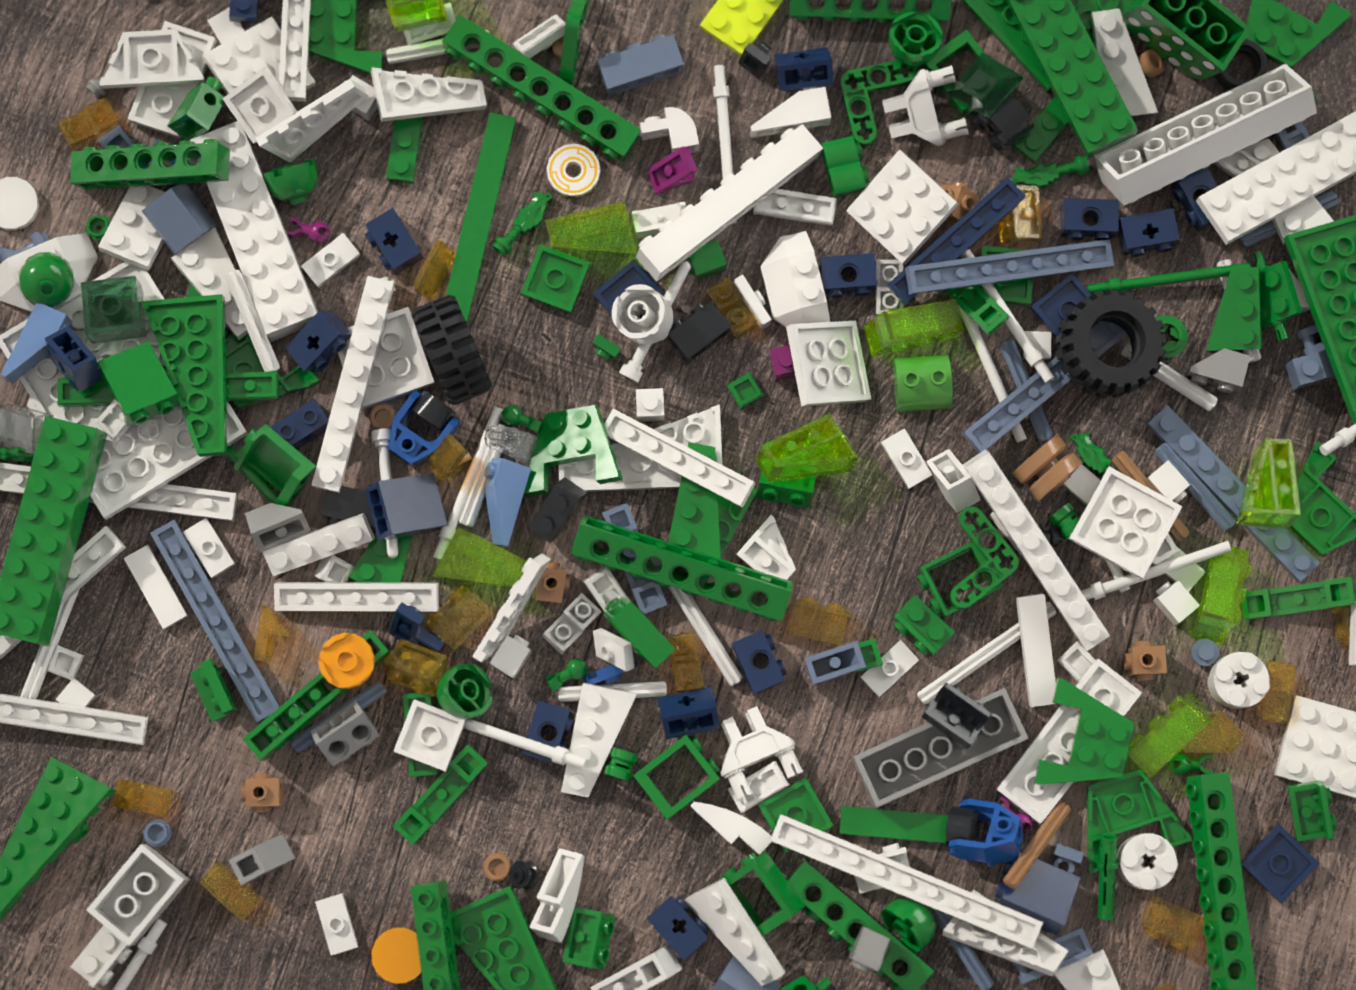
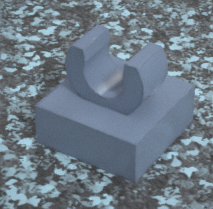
M1054 844L1051 855L1057 858L1052 862V866L1058 868L1059 863L1064 861L1068 865L1066 872L1072 874L1075 868L1074 863L1082 862L1084 852L1060 844Z

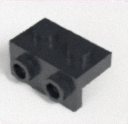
M946 682L936 693L921 718L968 749L992 714L982 704L973 701L964 695L959 688Z

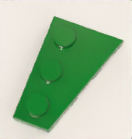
M1260 267L1231 268L1206 351H1220L1224 348L1228 350L1262 349Z

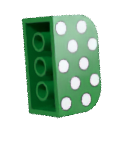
M1133 0L1122 16L1123 23H1125L1127 29L1179 71L1196 79H1207L1224 72L1252 29L1217 0Z

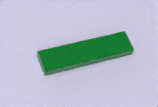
M841 806L839 834L946 843L948 815Z

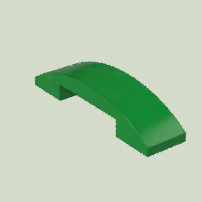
M979 286L945 290L956 304L988 335L1010 318L997 302L990 298Z
M1352 577L1240 593L1244 620L1283 616L1356 604Z
M467 744L449 764L447 771H444L393 827L408 842L414 845L460 797L487 766L488 762Z

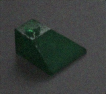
M981 53L947 92L950 96L989 118L1023 80V77L988 55Z

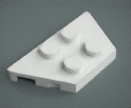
M177 29L123 32L118 42V48L112 54L109 61L110 66L104 78L100 80V87L108 89L205 83V78Z

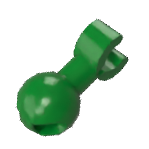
M510 405L501 411L502 420L506 425L515 426L520 424L533 431L540 432L543 421L522 414L518 406Z
M575 658L568 662L565 670L546 676L545 679L551 690L559 689L563 686L564 682L571 678L575 680L584 678L588 671L587 663L582 659Z
M1179 753L1172 756L1169 767L1174 774L1180 776L1185 775L1189 770H1197L1201 774H1212L1213 770H1206L1199 764L1205 760L1213 759V756L1203 755L1197 759H1189L1186 755Z

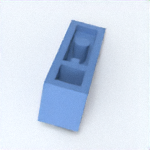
M36 303L1 376L12 384L46 358L49 352L44 338L68 325L72 329V320L68 315L44 304Z
M492 458L491 462L487 464L484 472L486 477L484 487L492 543L496 546L508 547L531 468L504 458Z

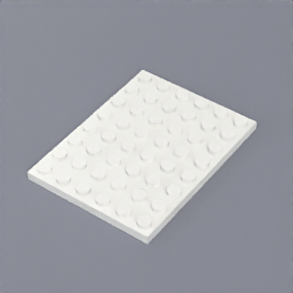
M123 262L72 292L63 304L53 308L68 315L72 320V330L96 357L97 363L102 359L149 341L168 375L157 339L150 326L149 317L142 304V301L164 299L147 270L128 262ZM28 319L0 335V347L7 359H9ZM50 355L20 377L21 382L43 418L48 416L104 431L96 421L108 406H58V379L66 377L51 361ZM226 401L228 447L248 435L229 402ZM179 403L168 414H158L149 418L141 425H131L119 440L113 441L107 434L90 495L105 520L211 457H200L197 455Z

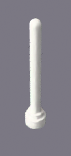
M687 261L680 264L664 296L671 306L690 271L691 265ZM639 344L632 360H628L627 364L624 363L619 373L635 382H639L643 374L641 372L643 368L641 364L652 344Z
M387 428L376 429L371 432L372 444L375 445V449H378L381 481L392 479L389 454L392 429ZM397 538L386 540L388 556L390 558L397 557Z

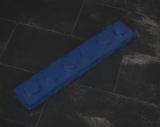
M1007 177L908 266L958 260L1025 200L1026 195ZM905 269L887 284L890 291L905 306L919 295H909Z

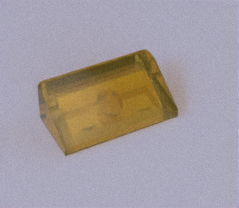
M440 240L435 241L412 285L415 293L429 300L435 298L456 255L452 249Z

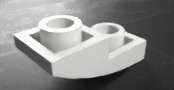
M875 260L877 287L875 290L876 314H903L904 304L887 287V284L903 271V264L899 260Z
M581 593L543 633L542 637L559 653L563 654L602 611Z

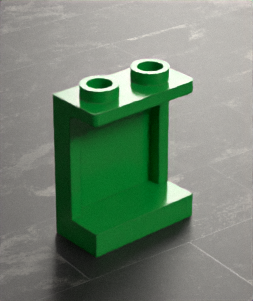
M149 341L98 361L102 382H107L124 415V422L127 427L141 425L149 418L158 414H168L178 406L177 392Z
M265 424L258 431L253 429L245 437L244 442L246 444L235 455L238 460L233 468L238 472L244 465H249L281 492L274 504L288 506L299 496L316 466Z

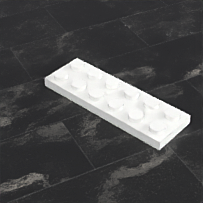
M1098 658L1075 686L1122 716H1125L1142 694L1141 691ZM1060 705L996 788L997 791L1039 824L1044 821L1073 782L1034 784L1038 761L1041 759L1068 765L1080 712L1078 708Z

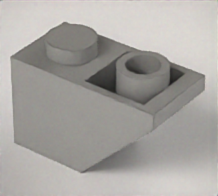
M1224 348L1191 366L1186 371L1184 377L1191 378V382L1197 385L1206 386L1208 383L1218 386L1217 389L1225 393L1237 392L1243 386L1250 356Z
M281 834L235 856L229 862L240 884L247 885L296 858L284 834Z
M862 926L848 956L854 960L852 966L869 974L871 969L878 971L889 938Z

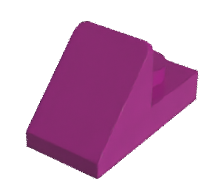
M689 146L680 147L646 169L655 194L692 182L694 180L692 174L698 171Z

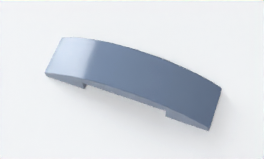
M628 503L602 512L605 522L638 532ZM623 550L625 556L635 557L633 551ZM625 571L638 607L643 614L667 605L660 585L654 580L635 578Z

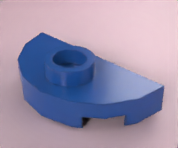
M634 659V668H635V667H637V664H636V661H635V659ZM612 664L586 674L583 679L588 684H595L605 680L606 685L622 679L620 674L626 671Z

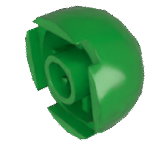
M912 11L903 13L894 19L889 30V49L894 58L906 66L918 67L925 65L937 55L942 44L943 31L939 23L931 16L925 14V17L916 15L917 12Z
M314 159L304 160L302 164H288L262 173L270 194L280 201L290 200L291 205L307 201L305 196L312 193L318 183V172Z
M36 253L28 257L19 271L20 290L25 299L33 305L39 303L54 308L63 304L70 297L74 287L73 270L67 260L56 256L55 253Z
M462 663L453 666L441 676L437 684L436 696L443 711L454 717L470 719L482 715L489 709L493 695L490 696L489 687L492 685L485 671L479 666Z
M906 896L894 899L881 911V917L887 929L892 932L894 928L903 937L898 941L913 952L917 953L925 948L933 939L936 930V921L932 914L934 912L933 907Z

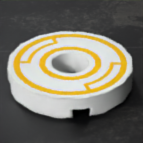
M579 144L564 145L555 150L549 158L547 165L548 181L553 189L562 196L583 197L590 193L598 184L600 175L599 161L594 152L586 146ZM570 165H578L581 168V173L577 177H570L567 175L566 169Z

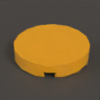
M341 633L331 637L324 643L318 664L321 674L329 683L338 688L351 689L361 686L369 679L374 670L375 656L372 647L364 638L356 634Z
M405 927L392 928L383 932L375 941L372 949V964L376 973L384 980L394 984L407 983L417 978L421 973L415 931Z

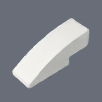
M693 802L690 806L730 844L739 836L760 855L772 842L770 841L772 836L763 828L737 813L711 804Z
M559 848L538 893L537 899L541 903L529 927L538 937L562 943L580 888L584 856L582 854Z

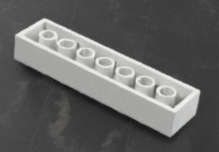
M1284 64L1094 155L1100 180L1124 206L1133 203L1147 194L1158 191L1172 182L1183 179L1197 170L1206 168L1222 158L1231 156L1247 146L1254 145L1260 140L1279 133L1283 129L1316 114L1313 90L1305 80Z
M236 121L191 139L190 141L195 143H203L205 139H216L220 141V144L230 149L229 181L206 183L266 335L273 342L300 331L318 311L272 195L266 186L262 175L263 172L249 137L239 122Z

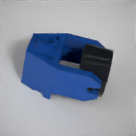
M415 390L393 418L389 450L414 469L426 463L427 460L437 457L460 425V421L455 418L457 416L456 412L428 392L423 391L420 394ZM411 412L441 432L440 436L433 441L427 442L407 428V418ZM413 444L412 448L408 450L405 449V446Z
M966 799L960 802L959 807L952 806L946 825V845L950 848V855L959 859L984 862L989 867L997 863H1007L1018 859L1024 838L1020 817L996 802ZM979 820L991 822L985 843L976 841Z

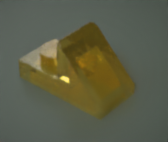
M262 605L253 660L269 663V657H274L276 642L272 641V637L294 639V637L270 607Z
M118 779L117 791L113 801L114 807L168 817L173 789Z

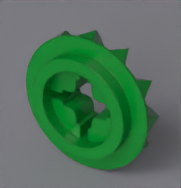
M1169 315L1156 317L1155 319L1157 321L1162 320L1164 328L1160 330L1161 334L1169 327V337L1173 338V341H1168L1162 347L1166 351L1165 358L1170 359L1177 356L1187 345L1188 333L1186 327L1176 317Z

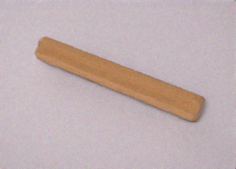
M1124 451L1117 453L1113 457V464L1122 474L1157 492ZM1177 516L1169 532L1179 542L1185 539L1190 532Z
M1059 801L1007 873L1003 882L1010 889H1016L1071 811L1069 805L1063 801Z

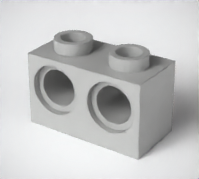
M356 700L310 731L316 745L333 767L340 762L346 761L353 753L362 747L368 746L375 738L380 736L373 722Z

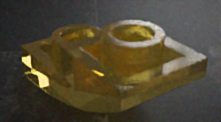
M106 97L82 107V112L58 121L57 126L70 149L104 132L118 123L119 120Z
M729 276L706 290L712 303L730 324L731 333L735 339L759 326L757 319L745 304L743 296Z
M695 632L667 636L668 642L676 649L670 655L677 694L704 688Z
M1269 660L1266 668L1269 674L1270 687L1260 701L1259 718L1286 724L1292 702L1296 666Z
M217 861L199 880V883L242 922L261 902V898L246 885H241L237 876L220 861Z

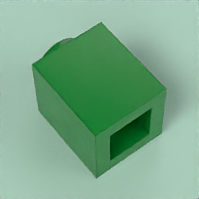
M718 240L705 244L689 256L688 259L684 260L690 263L691 268L688 274H694L696 281L727 271V263Z

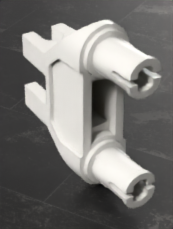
M952 65L931 72L921 69L903 95L882 100L885 113L907 108L910 119L889 125L891 138L913 133L935 145L941 146L943 143H946L945 140L969 134L965 118L944 124L938 122L930 92L933 91L932 88L956 82Z
M758 707L749 709L745 713L752 730L750 734L742 737L733 717L723 720L721 724L729 744L721 775L729 780L737 801L753 794L743 773L745 768L775 756L779 758L787 779L803 773V769H801L793 751L795 749L794 746H796L794 740L767 727Z

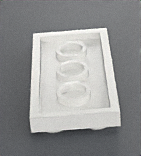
M165 21L162 30L177 29L204 76L207 64L203 59V54L214 49L217 42L215 37ZM201 83L139 87L128 116L129 122L180 139L181 136L167 127V124L189 91Z

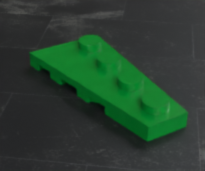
M688 442V448L716 462L715 447ZM681 476L668 542L721 559L718 495Z

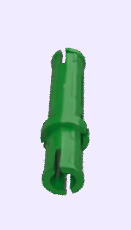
M1112 834L1100 836V858L1097 859V867L1099 868L1097 918L1102 920H1112L1115 918L1116 869L1119 868V861L1116 859L1118 837Z

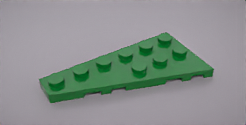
M222 294L142 301L150 320V326L157 339L170 381L177 392V400L186 419V425L197 455L200 457L227 455L225 297Z
M50 758L0 856V921L23 897L22 892L31 882H36L42 875L40 873L48 863H53L81 832L83 823L90 816L94 817L100 810V804L107 797L111 798L117 790L56 758Z
M512 885L451 912L454 942L471 958L472 963L496 990H557Z

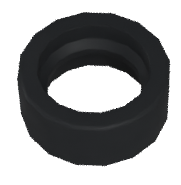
M1245 39L1238 51L1247 53L1254 60L1256 70L1253 76L1247 80H1237L1231 77L1225 69L1224 72L1215 75L1217 82L1224 89L1230 91L1266 73L1267 57L1264 50L1256 42Z

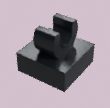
M750 42L744 48L738 64L759 79L765 73L770 63L771 57L767 53L771 50V47L764 42L756 47Z

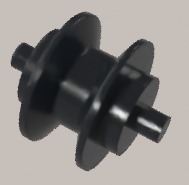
M1042 524L1039 525L1040 530L1053 549L1057 547L1058 542H1063V536H1058V531H1055L1054 525L1051 526L1050 530H1044Z
M529 861L515 862L509 872L511 885L516 889L524 888L527 890L535 887L539 878L537 866Z

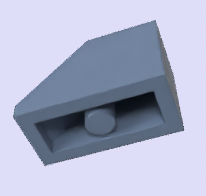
M1326 351L1292 359L1285 365L1293 391L1336 379Z
M857 641L804 658V664L812 687L841 678L866 667Z

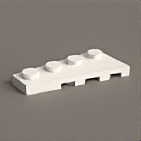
M213 227L171 257V259L201 296L222 294L225 297V325L240 340L248 334V331L225 278V275L234 271L235 268L216 228Z
M588 683L582 684L569 753L588 759V764L585 769L569 764L566 765L561 792L589 797L637 693Z
M973 890V891L971 892V893H973V894H976V895H978V896H980V897H983V898L987 899L986 897H984L983 895L979 894V893L976 892L975 890ZM957 917L952 918L942 934L945 937L1050 976L1054 975L1068 954L1067 949L1040 932L1032 949Z

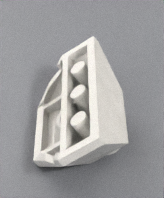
M804 231L780 237L760 267L773 319L784 327L799 323L830 322L814 249L807 232Z
M87 233L56 237L5 259L0 264V301L30 312L33 311L35 305L25 299L20 290L19 271L28 257L39 252H52L63 260H67L74 275L72 292L83 287L99 258L90 236Z

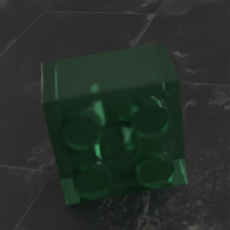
M136 275L81 282L85 335L92 344L147 337L144 306L142 304V285Z

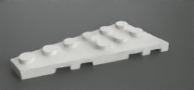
M720 404L654 429L688 447V442L715 447L716 462L722 465ZM614 443L610 446L615 453L617 467L622 473V481L605 484L596 482L595 459L559 465V481L566 477L586 492L679 488L681 475L620 443Z

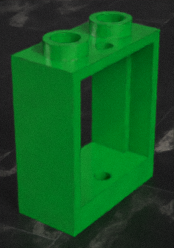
M965 30L941 47L932 60L922 65V69L928 70V72L938 70L962 51L968 49L990 77L992 82L965 101H963L950 83L936 87L959 117L966 113L969 116L972 115L973 110L997 88H1002L1005 82V78L968 30Z
M972 542L918 569L920 575L917 576V580L924 591L928 589L932 597L929 600L934 613L936 615L941 614L943 619L962 609H957L954 606L947 608L929 572L969 552L977 568H979L987 560ZM980 572L987 587L990 586L992 582L991 576L986 572ZM999 583L978 601L1003 589V583Z
M623 596L620 599L615 597L605 606L607 611L603 616L626 641L632 644L633 649L646 663L652 667L657 668L676 650L631 600Z
M687 735L683 736L633 775L667 820L720 780L717 775L721 772L711 758L706 761L700 752L704 749L694 736L691 739ZM685 745L710 778L671 807L647 774Z
M766 851L757 857L753 852L740 862L743 866L737 871L735 867H732L721 876L722 879L726 880L762 937L794 916L805 906ZM752 869L781 907L779 911L764 921L761 920L735 883V881Z

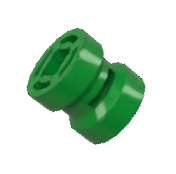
M1068 502L1050 516L1048 520L1052 525L1061 529L1060 535L1066 540L1072 534L1080 516L1075 515L1074 507Z
M612 747L610 753L612 759L610 764L606 765L604 774L630 782L632 777L631 768L632 765L636 764L638 755ZM617 763L626 766V769L616 766L615 764Z

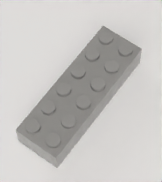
M1003 688L975 701L982 704L992 715L968 749L928 722L851 757L873 807L882 806L1029 739L1006 689Z

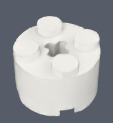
M639 284L626 288V291L615 299L612 306V320L617 329L633 342L642 345L654 344L664 340L668 336L673 323V310L670 302L655 289L647 285Z
M1235 652L1218 659L1210 670L1207 682L1213 699L1217 703L1231 709H1242L1257 704L1263 699L1270 687L1269 674L1264 663L1254 654L1246 652ZM1241 676L1243 680L1241 685H1235L1233 680Z
M1145 833L1130 836L1122 842L1117 851L1116 859L1119 861L1117 872L1126 884L1137 889L1154 890L1163 887L1172 879L1178 866L1176 854L1171 844L1156 834ZM1142 856L1151 858L1149 861L1150 867H1142L1141 864L1144 862Z

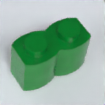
M853 136L821 143L823 147L821 151L822 160L833 198L863 192L866 188V183H869V175L866 167L862 168L859 158L863 156L860 143L855 142Z

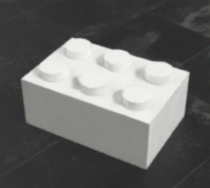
M141 844L88 907L87 911L128 946H133L140 941L190 879L151 846Z

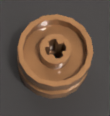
M1058 434L1045 443L1012 473L1021 484L1027 483L1035 475L1039 478L1029 487L1028 491L1036 502H1039L1050 491L1053 493L1071 477L1070 474L1083 463L1074 452L1068 453L1060 461L1056 459L1066 449L1067 445Z

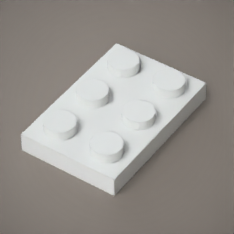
M151 186L129 187L98 246L99 251L149 271L164 240L143 214L142 210L165 192Z

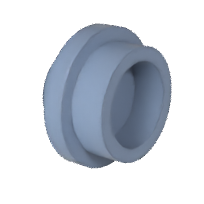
M1200 639L1193 644L1191 657L1200 666H1210L1219 657L1218 646L1210 639Z
M162 819L149 821L143 831L145 841L154 847L164 846L169 842L172 835L170 825Z

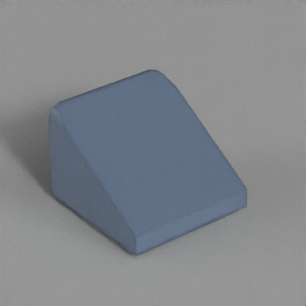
M119 124L113 126L97 139L104 149L109 145L130 148V145L134 144Z

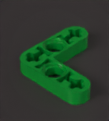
M572 0L566 19L559 78L570 85H573L575 79L580 33L590 0Z
M895 60L852 69L842 75L840 89L851 135L855 142L860 143L861 147L872 145L877 135L868 94L909 85L916 76V67L906 66ZM901 67H905L908 71L911 70L907 78H904L903 74L894 75V81H890L891 73L889 69H892V74L900 72ZM876 71H880L885 74L886 81L882 84H875L871 80V75ZM863 74H866L868 87H864L865 82L857 83L856 89H852L851 85H846L849 78H853L856 82L862 81ZM855 102H861L865 105L866 111L862 115H856L851 111V105ZM868 118L869 121L864 122L866 132H871V134H869L867 140H864L863 136H858L857 134L861 131L860 122Z
M974 506L962 510L958 517V524L987 562L951 590L949 595L950 602L957 609H966L1011 575L1019 564L1015 552L983 512ZM966 513L977 515L978 518L975 522L979 528L983 524L987 527L981 530L976 537L972 534V532L977 530L973 524L966 525L964 522L967 518ZM992 534L996 539L995 546L991 549L984 548L980 540L982 535ZM1001 545L1004 550L999 553L1005 559L1008 557L1012 559L1010 562L1011 569L1007 567L1001 568L999 566L1001 563L999 556L996 554L992 558L989 554L995 552ZM986 572L991 576L992 582L990 586L981 587L976 581L978 573ZM970 580L973 588L980 592V594L976 596L975 591L967 596L968 603L964 601L957 602L955 598H957L958 593L956 591H966L971 587L966 583Z

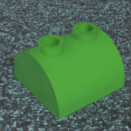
M948 355L893 358L897 413L952 408V373Z

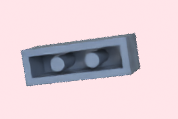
M666 34L654 37L652 42L643 45L635 43L628 46L625 51L619 53L610 51L603 54L600 59H597L598 69L608 97L684 72V63L674 35L668 37Z

